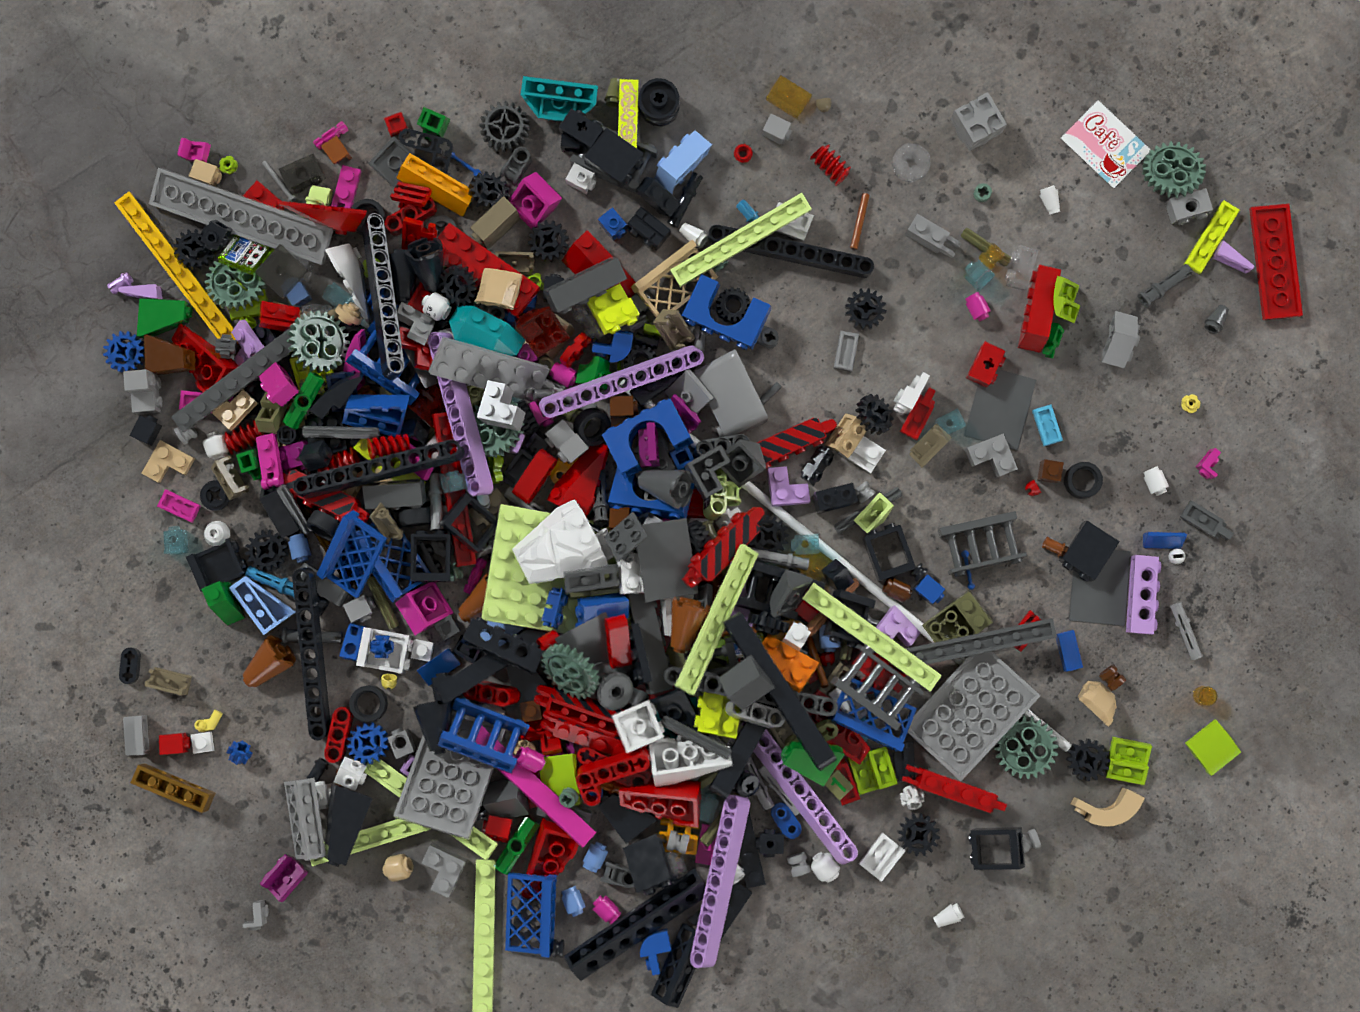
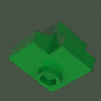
M423 107L417 125L423 127V133L443 138L451 119Z
M593 356L590 363L586 365L579 364L575 383L581 385L613 373L608 371L610 362L604 358ZM606 383L602 384L599 389L606 391L608 385Z
M258 449L248 450L236 455L241 473H249L254 481L262 479Z

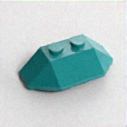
M523 76L521 96L539 119L563 121L571 108L587 114L596 106L597 85Z
M475 306L457 307L449 320L454 340L513 357L517 356L526 341L507 322Z

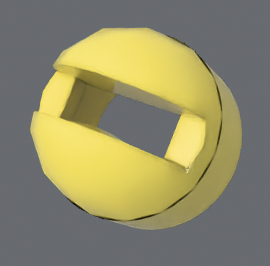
M394 674L382 675V687L386 690L387 688H391V690L395 688L397 676Z

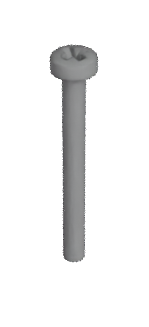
M263 161V166L287 195L288 202H294L297 197L289 192L269 164Z

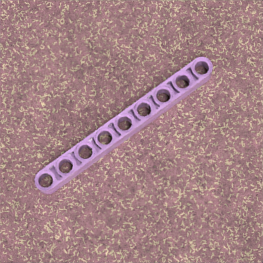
M432 332L429 335L428 345L432 360L442 337L454 340L450 333ZM437 376L453 438L465 451L460 464L467 490L473 496L489 495L493 491V482L467 386L464 383Z
M687 346L544 397L539 402V409L546 417H555L695 367L703 362L704 354L695 346ZM696 351L697 357L690 360V354ZM679 358L678 365L672 366V360ZM661 364V370L654 373L655 365ZM642 370L644 373L643 377L636 379V373ZM625 377V383L619 386L617 384L618 379ZM606 383L608 385L606 391L600 392V386ZM584 390H589L590 392L587 398H581V393ZM568 396L571 397V402L568 405H564L563 399ZM553 403L552 410H544L546 404Z
M765 729L760 740L764 741L765 747H762L758 742L754 753L778 782L779 786L835 860L840 864H847L855 860L858 855L855 845L801 774L783 764L781 758L782 749ZM771 755L776 757L777 763L772 761ZM783 771L788 773L789 779L784 777ZM795 786L801 790V794L795 791ZM807 802L812 804L813 810L807 807ZM819 818L824 820L825 826L819 823ZM831 834L836 836L837 842L832 840ZM843 850L848 852L849 858L844 856Z
M729 795L724 801L690 956L691 964L695 968L713 967L717 959L750 808L748 797Z

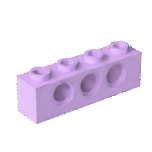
M1131 556L1126 633L1154 634V631L1157 630L1155 611L1157 612L1159 602L1156 600V594L1160 589V582L1157 581L1158 573L1161 571L1159 557ZM1144 570L1149 573V579L1147 581L1143 580L1142 578V572ZM1142 590L1148 593L1146 600H1143L1140 596ZM1141 609H1144L1147 613L1144 620L1139 616Z

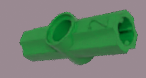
M309 372L285 415L283 423L290 428H299L325 378L316 372ZM299 397H306L309 400V403H300Z
M525 816L493 867L508 875L540 825ZM515 840L520 841L522 844V849L519 851H515L511 847L512 842Z

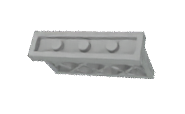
M309 778L284 782L296 859L312 860L325 857L326 851L315 779Z

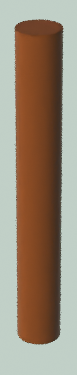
M862 193L850 249L853 250L858 249L870 196L866 193Z
M808 636L806 644L810 656L819 662L816 673L822 688H826L829 684L813 638Z

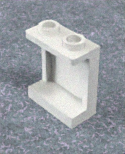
M364 627L356 666L405 674V670L408 671L410 667L408 655L409 651L412 652L414 640H412L410 635ZM376 635L389 636V640L394 642V650L391 654H388L389 658H374L375 654L370 652V642L376 639Z

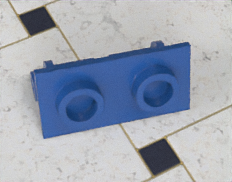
M552 587V590H549L546 604L553 607L552 609H544L541 620L543 621V626L550 627L551 625V627L558 630L559 625L562 624L563 607L568 602V595L563 588L560 590L559 588Z

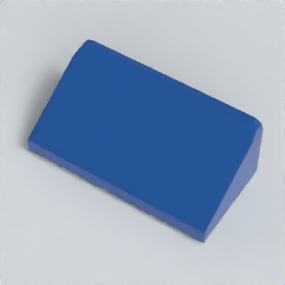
M1147 532L1143 534V548L1180 549L1185 542L1187 534Z
M1074 630L1057 633L1056 642L1064 672L1083 668Z
M448 648L420 667L417 672L430 686L432 684L431 678L436 677V674L449 673L461 663L452 650Z

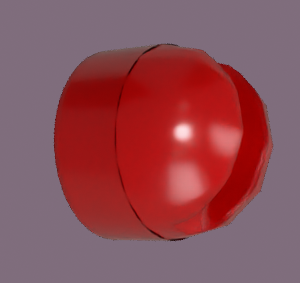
M1034 479L1026 484L1025 490L1031 489V492L1027 495L1036 496L1041 493Z
M834 652L819 654L823 666L827 667L828 662H830V665L834 664Z

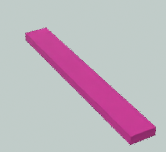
M482 725L475 742L486 746L491 734ZM497 740L494 749L505 753L506 748ZM516 762L512 773L498 769L582 848L596 834L571 808L561 805L559 797L530 770L518 765V762Z

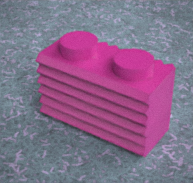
M277 362L259 376L262 382L260 386L268 393L266 397L273 404L278 403L280 406H284V404H287V401H290L298 393V389L287 371Z

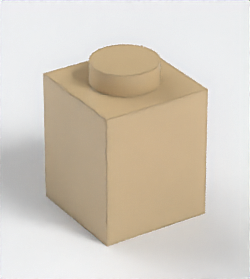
M195 159L189 177L216 187L221 181L222 174L217 166Z

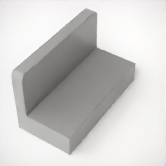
M147 715L124 717L126 756L150 754Z

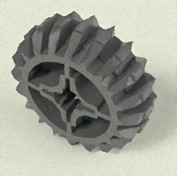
M507 101L504 102V106H501L500 102H497L496 108L490 105L491 111H484L486 116H481L483 123H480L479 127L482 129L480 134L484 136L483 141L488 142V147L494 146L495 151H498L501 147L502 152L505 153L506 148H509L510 152H512L513 146H516V148L520 147L519 142L525 144L523 137H529V133L526 131L531 129L527 125L530 123V120L525 118L527 113L525 111L521 112L522 108L520 106L515 108V103H511L508 106ZM501 115V118L498 121H493L496 117ZM508 115L516 117L520 124L510 121ZM505 120H506V123H507L508 126H506V129H505V131L503 132V129H502V128L504 127ZM490 130L499 132L501 134V140L495 138L490 133ZM517 133L514 137L508 139L510 134Z

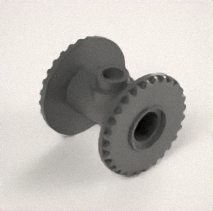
M596 663L593 669L598 670L596 675L600 677L598 680L600 684L595 693L591 695V698L598 699L601 706L607 710L621 709L632 697L633 684L631 679L623 673H617L616 669H611L609 663Z

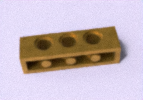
M148 764L138 765L130 782L133 785L201 813L209 810L216 794L213 791Z

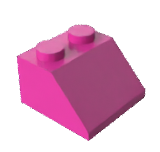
M535 172L522 179L509 202L517 209L520 218L532 229V227L536 228L538 222L542 223L555 210L562 197Z
M430 582L407 593L395 603L415 636L453 614L452 609L435 582Z

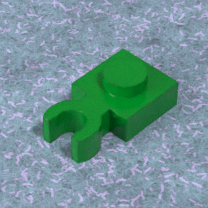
M1052 322L1050 336L1042 352L1047 358L1053 359L1056 347L1058 348L1064 333V329L1058 323Z

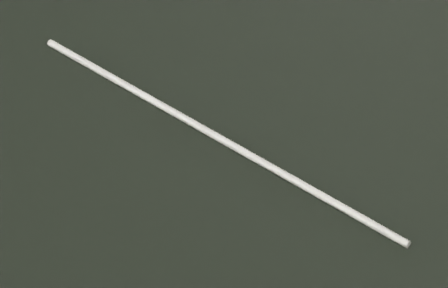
M623 379V380L621 381V383L619 384V386H620V385H623L626 380ZM630 390L625 391L629 396H632ZM649 401L643 407L645 409H651L655 407L656 404H654L652 401ZM690 434V437L694 442L693 444H691V446L695 449L697 443L700 442V440H698L695 436ZM699 449L702 454L707 453L704 449ZM750 481L741 486L831 561L837 559L846 566L851 577L856 578L864 588L890 608L895 605L924 637L934 643L922 626L924 623L896 600L887 597L880 587L782 507H772L771 499ZM961 657L953 660L961 665L967 658ZM1029 709L1023 714L1028 721L1031 716H1033L1034 722L1040 719ZM1041 720L1040 725L1043 726L1044 724H1046L1043 720ZM1048 725L1046 730L1048 731L1052 728ZM1053 729L1054 732L1050 736L1057 737L1054 743L1067 752L1072 744Z

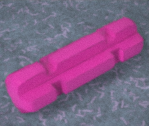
M344 122L338 123L336 128H331L321 135V138L318 137L313 141L318 150L323 149L321 145L336 135L339 138L341 133L343 135L348 131Z
M478 558L476 560L477 564L473 567L467 580L468 584L463 589L465 593L470 594L475 585L478 584L483 573L482 570L483 568L485 569L487 561Z

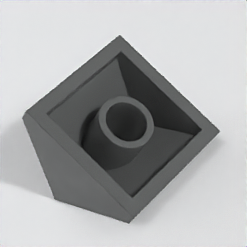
M740 439L725 450L730 462L721 467V469L739 488L766 469L762 450L758 443Z
M785 570L769 598L771 615L775 618L797 609L813 579Z
M752 655L719 677L728 699L742 710L775 688Z
M508 778L489 782L482 805L490 815L508 819L531 814L528 797Z

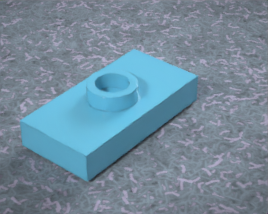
M1052 404L1032 410L1043 447L1063 441Z

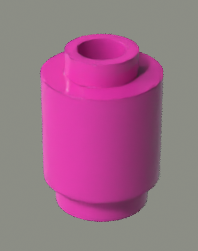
M976 292L965 299L967 302L966 306L974 320L978 319L981 322L989 317L988 313L991 310L983 295Z
M556 362L549 375L552 376L553 380L567 388L570 386L574 387L577 371Z
M520 747L515 755V758L518 759V765L534 773L538 770L541 771L545 765L544 755L528 747Z
M600 895L592 903L595 906L592 910L609 924H612L621 915L619 907L606 895L604 897Z

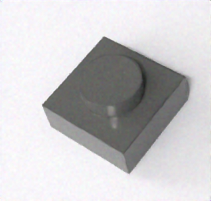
M452 615L434 624L443 641L461 631Z

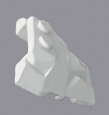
M575 499L557 507L512 549L529 584L563 578V572L608 565L600 543L583 510Z

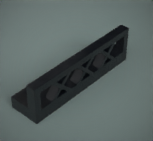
M682 923L651 993V996L666 1006L679 1008L696 969L690 961L696 929L686 923ZM688 930L692 934L689 940L685 942L684 935ZM679 949H681L682 956L679 960H677L676 953ZM673 967L674 974L669 978L668 971ZM665 985L666 992L662 997L659 995V991Z

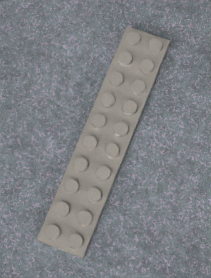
M158 168L149 202L150 205L206 225L212 220H218L233 229L232 234L324 265L327 255L325 250L329 248L333 234L332 228L163 168Z

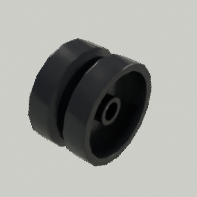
M655 78L642 86L638 96L639 110L642 118L653 126H665L676 119L680 108V96L678 89L672 82L667 79Z

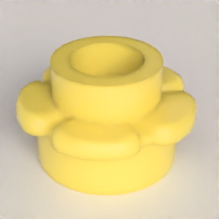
M1193 394L1184 396L1181 403L1182 409L1189 413L1196 412L1200 407L1198 397Z

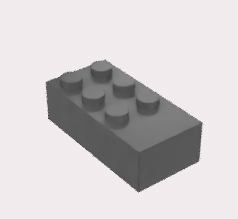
M610 257L544 289L543 292L552 311L564 314L572 310L571 306L575 304L580 306L589 302V297L596 295V297L607 293L605 289L626 280L627 277L618 258Z

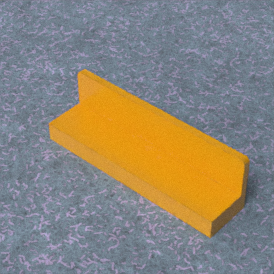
M409 153L401 165L397 175L398 180L430 188L432 191L430 197L434 201L460 216L465 214L472 196L468 195L470 189L466 185Z

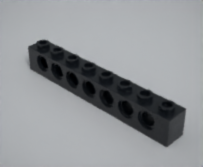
M695 868L677 881H674L671 887L664 888L564 955L572 973L582 981L701 901L706 887L703 878Z

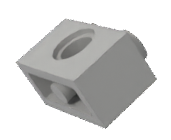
M1207 188L1194 191L1192 194L1187 193L1185 197L1180 195L1178 198H1170L1165 203L1171 225L1175 223L1183 225L1189 223L1190 219L1193 218L1197 220L1204 219L1213 210ZM1186 205L1192 206L1193 212L1188 211Z

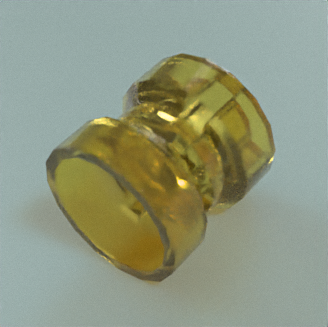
M991 243L988 246V250L981 253L979 259L986 267L992 270L996 266V262L1002 260L1006 255L996 244Z
M1199 686L1193 691V699L1199 705L1211 706L1217 701V692L1212 687Z

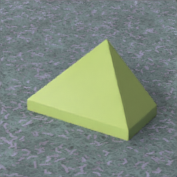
M879 493L853 521L868 534L885 522L894 505Z

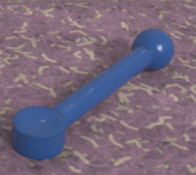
M453 152L452 158L472 171L475 177H477L479 172L481 173L479 169H474Z
M964 550L961 552V556L964 558L966 566L969 565V552ZM966 571L969 582L967 587L973 590L975 584L972 583L971 572Z

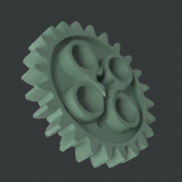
M1170 141L1169 146H1166L1163 142L1161 148L1156 145L1154 151L1149 150V154L1145 156L1142 165V175H1145L1144 181H1149L1148 187L1154 185V192L1161 190V196L1165 192L1168 197L1174 194L1176 198H1178L1179 193L1184 197L1187 191L1192 194L1194 189H1198L1199 185L1202 184L1206 173L1204 171L1206 164H1203L1204 158H1199L1200 152L1193 153L1194 147L1187 149L1188 144L1181 147L1180 142L1176 146L1173 145L1172 141Z
M220 257V263L214 261L215 268L209 267L211 273L206 274L208 280L205 281L207 285L205 289L209 293L210 299H213V302L216 305L219 304L222 309L226 306L228 311H230L234 306L235 310L238 311L239 306H242L245 310L246 304L253 306V300L259 302L258 295L264 296L262 289H267L265 283L268 282V279L266 277L267 272L259 261L253 266H249L245 262L243 265H239L240 259L237 263H234L229 259L226 260ZM225 272L230 273L235 280H232L231 277ZM238 282H241L242 286H243L244 288H246L248 291H245V290L238 284Z
M319 310L315 314L312 311H309L307 315L303 313L300 318L298 317L294 320L295 323L290 325L292 330L287 334L291 338L287 342L292 343L288 350H294L295 353L291 357L297 356L298 360L296 363L298 364L302 361L304 363L303 369L310 366L311 372L316 368L318 373L322 372L323 369L327 373L330 371V368L334 370L337 368V365L340 366L343 363L342 360L346 358L344 353L348 351V348L345 346L350 344V341L345 340L349 334L342 332L346 327L338 326L341 321L334 322V315L328 318L327 312L321 316ZM306 328L312 332V335L307 334ZM324 330H328L330 336H327ZM307 347L312 349L313 354L307 351ZM325 348L331 351V355L326 353Z
M511 399L510 405L517 406L518 404ZM475 405L477 411L474 412L485 456L497 458V455L504 456V451L509 453V447H516L514 441H520L517 435L523 434V431L483 423L477 418L480 406Z
M562 643L559 646L554 644L542 655L541 661L543 663L541 666L545 668L543 672L549 674L547 679H552V685L557 684L558 690L563 689L565 694L569 692L571 697L576 695L578 699L581 697L586 699L587 696L591 697L599 688L600 682L598 680L600 677L596 675L598 670L593 669L594 664L589 663V658H584L582 652L580 654L577 653L576 648L571 650L569 645L564 647Z
M1023 715L1022 721L1018 720L997 742L1000 746L994 747V750L1000 751L996 755V758H1002L999 764H1006L1005 771L1012 769V776L1018 772L1020 779L1023 774H1026L1027 779L1030 778V774L1037 778V772L1040 771L1044 775V768L1051 769L1048 763L1056 762L1052 756H1058V753L1053 751V749L1059 747L1058 744L1053 743L1057 740V737L1050 736L1054 731L1053 729L1046 730L1048 727L1047 723L1043 726L1040 725L1041 719L1034 722V718L1031 716L1028 721L1026 716ZM1032 729L1035 735L1030 739L1025 738L1023 735L1024 731ZM1017 732L1021 735L1026 745L1031 744L1030 751L1037 759L1036 762L1032 760L1026 749L1022 750L1023 744L1016 736ZM1014 739L1018 742V746L1015 749H1010L1007 746V742ZM1039 745L1044 746L1046 749L1042 755H1038L1034 751ZM1019 757H1028L1029 763L1027 765H1020L1018 763Z

